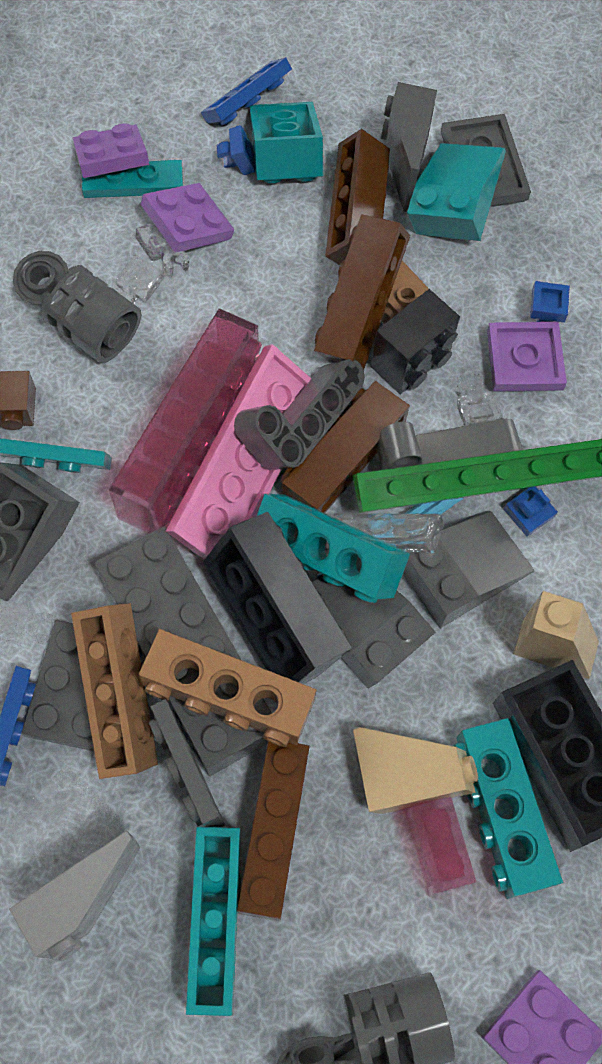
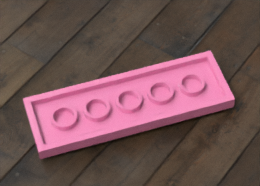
M273 344L264 346L165 531L203 559L207 557L230 527L257 516L264 494L270 493L281 469H265L238 438L234 429V421L237 414L242 410L266 405L275 406L283 414L312 379Z

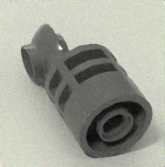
M37 251L28 254L19 261L14 270L13 285L15 292L21 299L33 305H42L41 313L43 320L57 327L58 331L64 336L72 338L73 343L100 363H106L115 358L130 343L140 325L142 314L139 307L112 287H108V284L99 277L93 276V273L83 265L73 266L68 269L67 263L61 256L51 251ZM50 277L45 284L38 285L40 280Z
M431 972L354 993L344 994L345 1010L351 1033L334 1038L315 1036L302 1039L284 1050L277 1064H445L454 1061L455 1052L451 1030Z

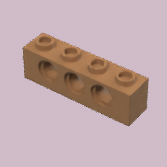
M131 603L109 605L71 613L99 779L137 774L158 765L153 731L149 724L151 718L145 686L139 677L142 666Z
M161 629L158 630L139 672L142 684L147 686L145 691L148 694L161 700L166 699L168 701L170 696L185 701L184 707L199 715L207 716L210 711L225 717L223 722L237 730L247 731L248 727L264 732L263 738L282 747H287L288 742L298 745L317 689ZM186 668H193L199 672V676L191 684H182L177 681L180 671ZM224 683L234 684L238 688L236 696L228 700L217 697L215 691ZM262 698H270L277 703L278 708L270 715H261L254 709V705Z

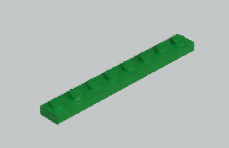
M602 439L358 473L353 475L359 513L602 477Z

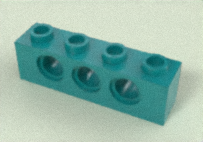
M264 494L257 516L269 512L275 524L281 528L286 542L294 555L302 562L305 570L312 571L315 569L323 573L322 578L325 581L337 586L347 585L355 589L354 595L368 602L376 603L378 599L394 598L410 553L287 495ZM296 527H297V530H298V537H297V539L295 538V529H296ZM326 542H328L329 544L328 555H326L325 553ZM358 556L360 557L362 563L360 572L357 570L356 560Z
M509 718L462 730L456 737L457 743L453 744V746L466 751L467 756H472L476 764L478 781L473 782L475 793L468 794L467 797L472 808L478 807L483 822L478 825L479 835L484 848H491L496 865L491 867V872L497 890L499 892L504 891L506 899L562 884L563 880ZM490 759L498 765L500 770L498 778L488 777L483 772L481 767L482 760ZM496 799H504L510 803L513 810L511 819H503L496 813L494 808ZM510 839H516L524 845L526 856L523 861H516L510 856L508 852Z
M196 827L186 1015H233L241 843L240 828Z

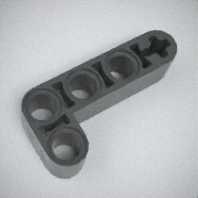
M351 359L322 366L283 414L272 405L242 410L237 414L234 421L235 433L265 469L276 470L299 466L362 388L365 375L361 364L356 360L352 362Z
M508 418L415 435L412 423L405 421L396 422L381 430L377 446L382 470L523 450L515 423L512 419Z

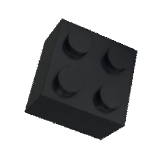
M428 289L377 330L371 368L400 395L409 387L412 389L417 388L427 377L428 371L434 366L441 368L451 358L452 344L458 336L456 330L460 316L433 291Z

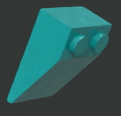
M313 101L249 106L257 180L277 183L282 181V179L288 178L310 181L315 179V177L323 176V135Z
M441 143L416 182L407 211L415 233L426 236L481 241L506 153L505 148Z

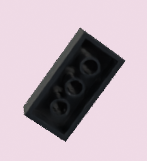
M269 512L230 527L202 563L266 670L305 684L321 675L352 649L347 641L344 630L334 620L326 607L323 596L313 586L305 573L302 562L294 555L284 538L281 528L275 524Z
M570 660L501 692L492 704L501 720L509 718L523 763L569 851L572 852L602 838V711L573 660Z

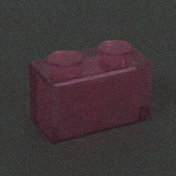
M448 797L411 807L405 815L428 896L453 891L476 883L477 881L452 798Z

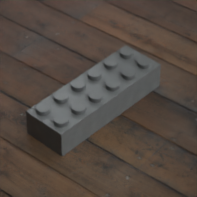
M165 526L94 562L115 605L131 603L138 647L145 659L158 630L161 629L241 660L171 536L165 532ZM193 668L183 669L178 674L177 681L182 684H191L197 680L199 672ZM224 683L216 689L215 694L221 699L228 700L236 696L238 688L234 684ZM172 696L168 700L209 777L268 744V741L263 738L264 732L248 727L247 731L237 730L223 722L225 717L210 711L207 716L199 715L185 708V701ZM264 698L255 703L254 709L259 714H272Z

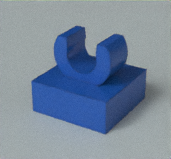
M241 125L230 128V142L225 141L216 145L217 157L223 158L224 168L238 166L243 175L254 173V150L251 141Z
M535 281L532 288L530 318L537 319V322L556 321L565 323L568 316L570 285Z
M537 487L528 488L504 507V511L527 537L552 520L558 513L550 503L551 500Z

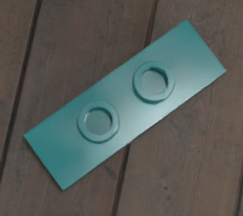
M182 160L149 161V165L83 178L82 175L84 198L143 196L146 193L183 186Z
M0 438V456L22 459L21 465L44 468L45 462L58 463V470L81 473V467L111 469L112 457L104 451Z

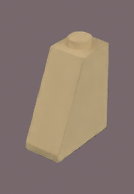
M543 591L522 621L513 655L553 668L573 660L582 677L589 679L599 641L584 604Z
M361 727L353 729L369 812L385 814L475 793L473 782L478 781L477 768L473 757L467 756L466 751L454 746Z

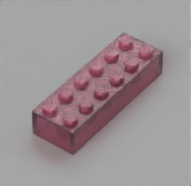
M218 308L109 488L119 520L148 534L164 526L167 529L177 510L175 508L177 503L186 494L194 479L193 476L196 470L201 466L259 357L262 342L259 341L258 325Z

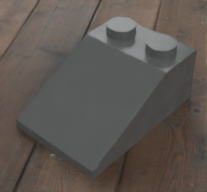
M398 82L395 95H388L384 116L390 117V119L384 120L381 139L386 140V146L390 148L389 168L403 211L407 212L422 166L437 90Z
M0 462V599L9 601L63 535L80 502L23 465Z
M489 511L438 531L406 549L405 552L410 553L403 575L441 629L527 577L535 570L493 512Z
M357 557L356 567L360 572L362 563L361 559ZM323 574L312 582L315 589L323 596L326 607L334 620L344 630L347 641L352 647L341 658L368 689L379 683L436 633L412 603L398 591H396L394 598L378 599L376 603H372L355 596V589L347 585L337 586L325 581L322 578Z

